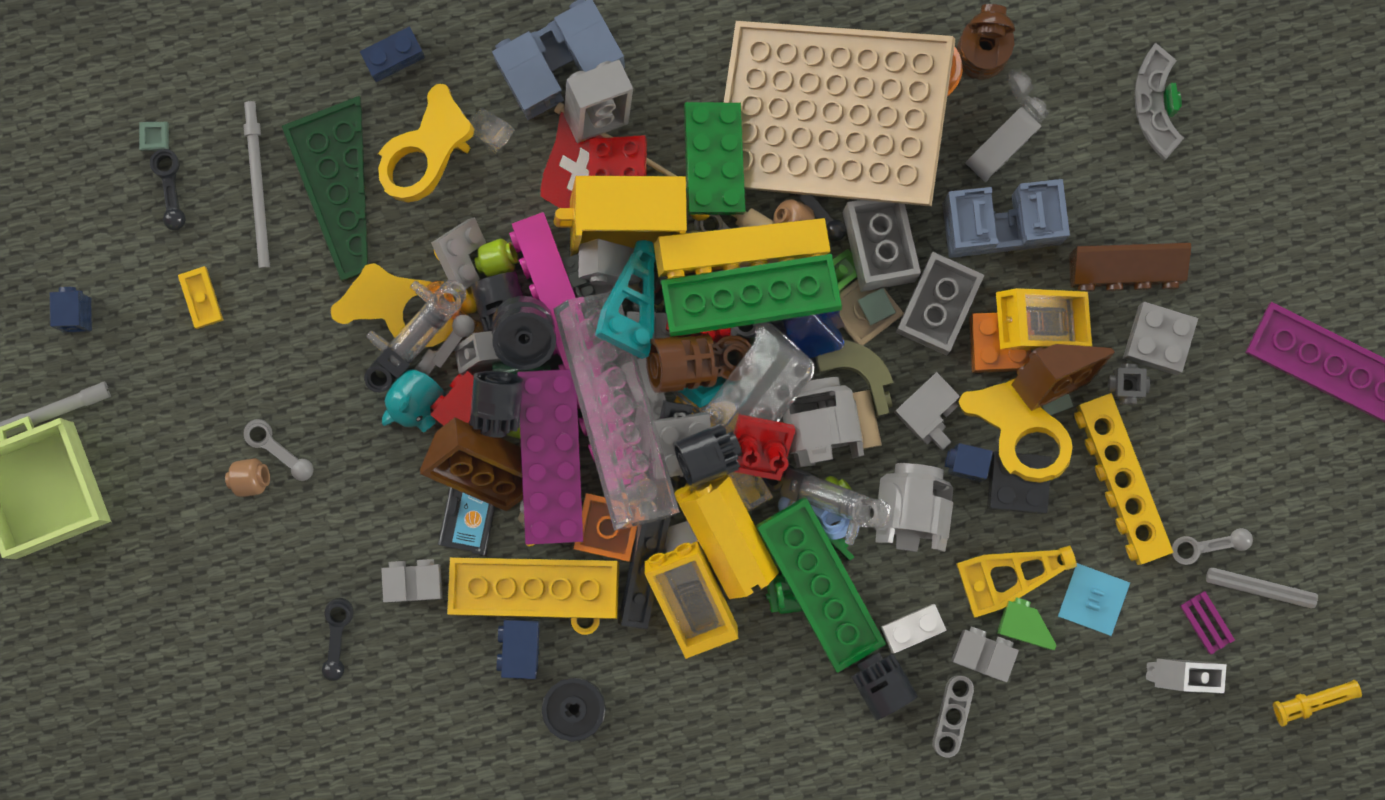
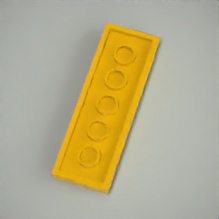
M450 558L447 614L617 619L619 561Z

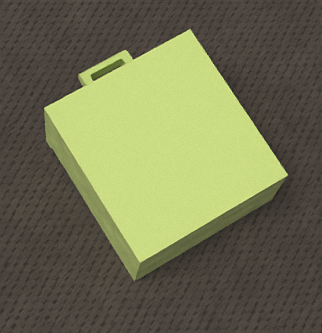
M27 416L0 427V553L2 558L18 559L111 522L74 422L58 418L34 428L31 418ZM22 425L26 426L28 431L7 439V431Z

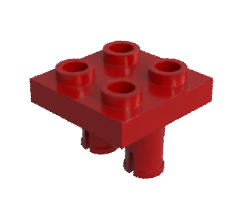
M645 135L589 139V176H646L647 139Z
M739 414L734 434L740 444L742 456H739L737 460L740 465L738 467L739 470L734 472L781 481L783 471L788 467L787 457L796 430L793 424Z

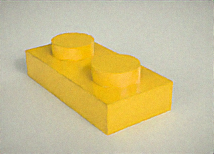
M203 266L179 274V281L194 327L199 329L223 321L207 268Z

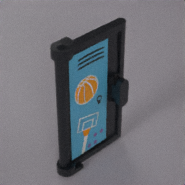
M450 487L438 545L471 551L474 554H479V556H487V545L495 506Z

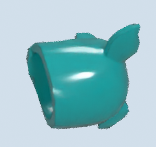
M408 370L394 382L386 394L385 406L387 410L382 416V425L388 426L395 421L404 427L417 426L422 432H426L436 423L434 417L431 416L430 406L441 395L445 397L446 393L425 373L417 370Z

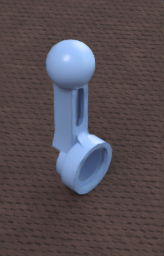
M782 496L778 502L779 511L796 501ZM810 504L829 539H840L850 532L851 523L848 516L841 514L839 511L832 512L831 508ZM841 521L840 523H838V524H836V525H831V524L834 523V522Z

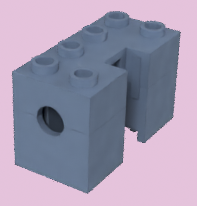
M577 0L569 6V10L554 17V21L550 22L543 29L532 33L528 31L512 41L509 38L499 42L495 46L496 49L492 51L499 70L527 120L564 101L560 93L562 90L552 71L574 60L579 71L587 72L595 69L602 62L620 60L623 68H625L624 56L593 0Z
M1063 179L1020 184L1012 194L1013 209L1005 213L995 214V211H993L992 187L950 191L942 203L949 258L1060 246L1070 236Z

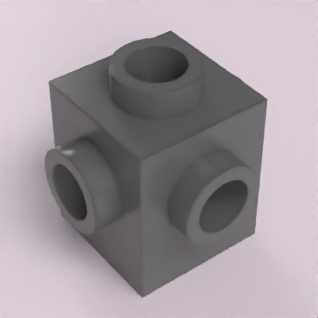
M1121 364V368L1113 370V375L1108 376V392H1112L1114 399H1120V404L1135 405L1137 400L1145 398L1146 393H1149L1150 377L1147 376V369L1138 368V364ZM1124 380H1128L1131 383V389L1128 391L1123 389Z

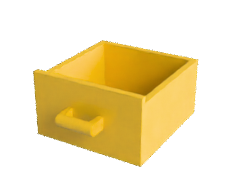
M575 176L570 198V208H559L554 216V225L556 227H570V257L579 253L580 244L595 239L634 248L635 243L639 240H648L654 243L658 237L685 234L687 231L686 177Z

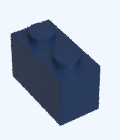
M410 26L360 51L375 82L425 58Z
M59 287V292H50V326L62 332L92 331L91 298L83 294V291L76 290V287Z
M959 443L953 449L947 451L944 467L949 468L948 475L981 482L987 479L993 451Z
M504 620V626H499L498 643H503L502 654H497L496 668L497 671H501V678L537 679L540 621Z

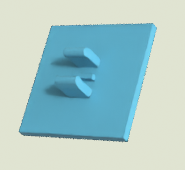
M1077 563L1058 617L1112 636L1130 582Z

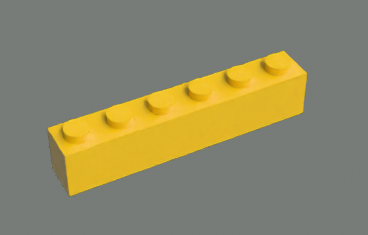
M825 218L658 237L653 243L658 276H667L668 279L685 277V274L688 273L698 275L711 273L714 270L724 271L826 255L830 252Z

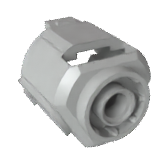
M839 377L822 378L791 385L792 394L784 397L781 402L784 423L793 424L796 429L789 454H794L797 468L814 466L815 462L833 459L832 448L850 445L852 458L864 456L856 401L850 388L846 385L840 386Z
M897 463L895 464L894 473L886 474L880 479L874 525L876 543H893L894 535H896V549L917 552L920 538L932 539L931 549L941 552L946 551L953 508V487L949 482L943 480V469L921 464Z

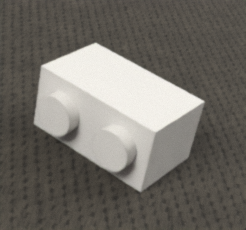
M931 604L881 626V630L892 653L904 650L946 631L935 604Z

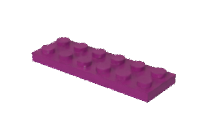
M1270 302L1245 353L1385 423V358Z
M575 369L517 372V375L523 378L520 442L525 544L583 542Z

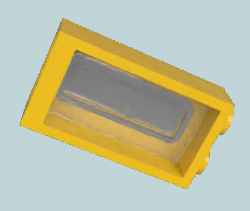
M1020 288L996 292L1000 349L1035 350L1041 346L1045 349L1054 344L1092 346L1088 292Z
M698 541L691 544H680L673 551L665 554L657 553L645 561V576L685 659L738 639V625Z

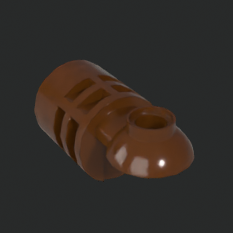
M998 4L982 5L981 12L963 30L956 49L962 60L963 72L971 78L985 80L998 75L1012 55L1015 45L1013 34L1015 27L1012 20L1006 15L1007 8ZM980 46L987 47L989 51L983 50Z
M708 333L698 334V336L683 335L681 338L674 336L650 339L651 348L649 356L646 357L648 379L655 393L679 391L684 388L697 389L699 386L713 387L719 377H723L728 381H741L751 375L756 366V354L752 345L746 339L733 335L721 338L716 344H714L712 337ZM727 354H732L736 358V366L728 362Z

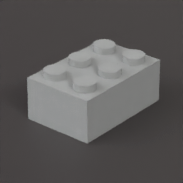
M620 60L602 62L595 69L587 72L578 71L567 79L564 116L577 143L628 124L633 87Z
M868 200L847 202L842 213L860 292L915 282L921 271L905 204Z
M932 252L895 333L947 356L952 349L984 275Z

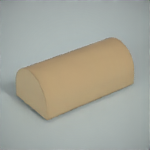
M866 390L853 393L861 427L863 450L882 446L871 391Z

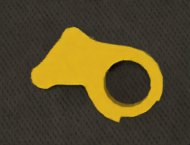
M436 84L428 92V105L420 128L392 138L378 153L382 156L378 167L379 181L385 189L384 192L396 200L408 203L419 201L428 196L439 183L453 149H458L465 153H468L470 150L466 141L473 137L475 129L454 102L451 91L445 84ZM408 153H424L427 157L428 167L421 180L408 187L396 186L393 181V171L397 162Z
M373 263L365 265L361 274L352 283L345 295L332 305L331 316L333 320L341 324H348L357 319L382 318L385 320L394 338L402 343L411 333L403 322V310L406 303L418 294L429 293L435 295L443 301L446 307L447 318L444 326L438 333L431 336H423L411 349V351L419 353L420 347H433L448 338L453 331V320L458 316V306L453 295L441 285L425 280L396 277Z
M1015 379L983 390L966 391L961 395L958 402L965 415L981 418L1001 430L999 456L1002 464L1010 474H1016L1026 481L1041 483L1059 477L1069 466L1073 447L1068 431L1058 420L1041 407L1031 411L1011 384ZM1034 432L1048 434L1059 445V457L1055 463L1047 468L1034 469L1027 467L1020 462L1015 452L1016 445L1022 437Z

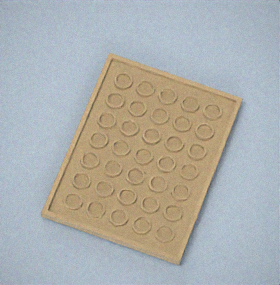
M736 21L724 103H741L744 189L932 206L955 38L945 35Z

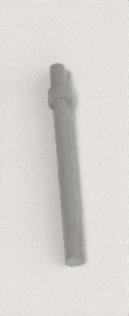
M248 101L244 102L246 124L243 127L244 136L247 137L258 266L259 268H270L258 137L261 135L260 123H257L256 103Z

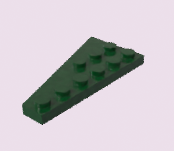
M357 96L282 125L342 282L359 276L365 265H368L361 97Z

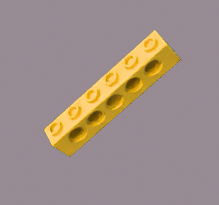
M1112 393L1078 405L1076 407L1078 412L1074 413L1076 423L1080 429L1084 428L1088 438L1084 440L1088 453L1090 455L1094 454L1098 465L1095 466V471L1100 482L1105 481L1108 492H1105V497L1110 508L1115 507L1119 518L1115 519L1116 526L1120 534H1125L1129 544L1125 548L1130 560H1135L1137 565H1141L1174 553ZM1097 420H1102L1107 424L1108 430L1105 435H1100L1095 431L1094 425ZM1108 446L1114 447L1118 452V457L1115 461H1109L1105 457V449ZM1119 472L1124 473L1128 478V484L1125 488H1120L1115 483V476ZM1128 499H1133L1138 504V511L1134 515L1126 511L1125 504ZM1140 525L1145 526L1149 533L1145 541H1140L1136 537V529Z

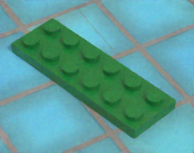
M832 254L661 280L670 337L842 310Z
M804 497L756 525L765 545L837 673L886 645L807 498Z

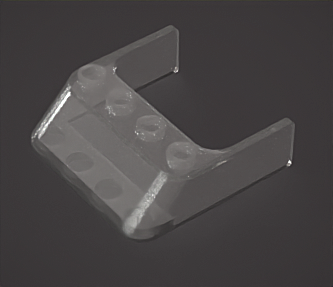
M770 322L753 324L757 333L753 346L707 406L699 408L679 391L670 392L681 403L692 405L693 414L709 413L711 427L721 423L725 427L726 433L731 431L734 433L739 414L779 422L811 380L814 374V365L806 354Z

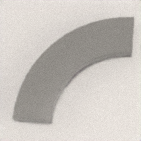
M1155 43L1147 53L1138 72L1135 86V108L1138 122L1145 138L1154 151L1165 161L1184 137L1171 123L1164 107L1163 98L1168 74L1177 60Z

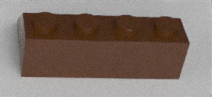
M1191 243L1077 246L1069 254L1070 286L1078 287V291L1084 292L1095 291L1097 286H1106V291H1121L1123 286L1134 285V290H1149L1151 285L1161 284L1162 289H1178L1179 284H1183L1188 278Z
M456 417L435 433L420 468L421 475L504 511H508L523 500L521 447L500 437L485 436L481 434V429H473V426Z

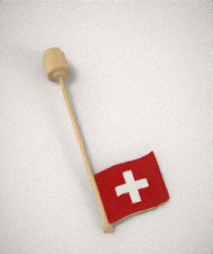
M561 102L558 103L554 111L560 115L556 141L543 173L540 197L558 208H570V198L575 176H589V139L579 143L576 142L564 116L565 105ZM603 133L593 138H609L612 136ZM647 158V165L666 176H676ZM753 208L748 212L745 211L744 215H732L737 218L735 224L739 228L774 224L773 220Z

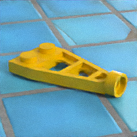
M1070 545L1051 551L981 555L956 563L974 618L1003 609L1007 606L1008 601L1014 602L1016 598L1024 596L1062 571L1077 567ZM1059 555L1061 557L1063 565H1060L1057 561V557ZM1036 559L1042 561L1044 567L1043 574L1031 580H1026L1021 569V563ZM1009 566L1016 572L1017 583L1005 592H997L990 572L994 567Z

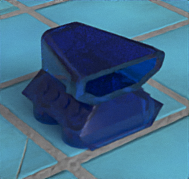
M840 311L782 320L786 328L789 356L793 362L834 352L844 347V338L838 330L845 326L840 317Z

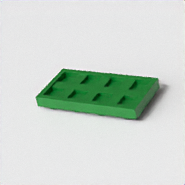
M685 102L684 128L688 215H744L745 190L741 103Z

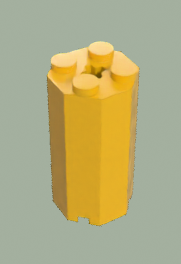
M728 474L695 488H691L689 484H686L673 494L729 599L747 597L753 593L752 587L759 585L762 589L769 585L779 571Z

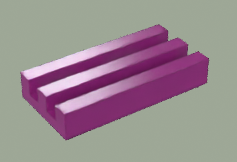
M1205 591L1180 605L1209 655L1225 647L1228 643L1235 641ZM1203 600L1225 639L1222 640L1198 601ZM1193 605L1216 642L1215 645H1211L1189 609L1190 606Z

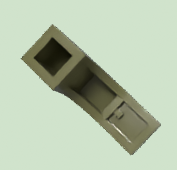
M830 340L813 345L819 374L838 369L856 372L866 381L871 391L876 417L889 414L888 408L893 407L889 391L884 392L883 387L892 385L893 380L884 362L873 351L861 344L847 340Z

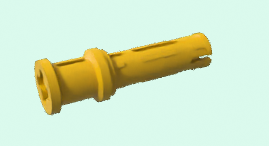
M1352 680L1351 682L1308 696L1300 693L1294 699L1282 703L1279 701L1273 702V709L1278 723L1283 727L1289 721L1301 717L1303 719L1309 718L1312 712L1362 697V692L1358 682Z

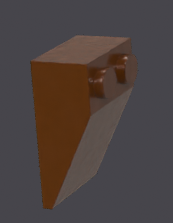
M1054 344L1044 349L1041 346L1029 355L1030 361L1017 371L1018 376L1011 385L1028 408L1033 411L1088 385L1115 352L1112 348Z

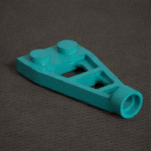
M639 240L635 243L633 254H631L601 309L595 333L596 337L640 359L649 356L651 348L650 339H653L654 261L656 257L653 242L648 240ZM632 274L643 279L642 294L628 287ZM624 298L639 305L638 323L619 313V307Z

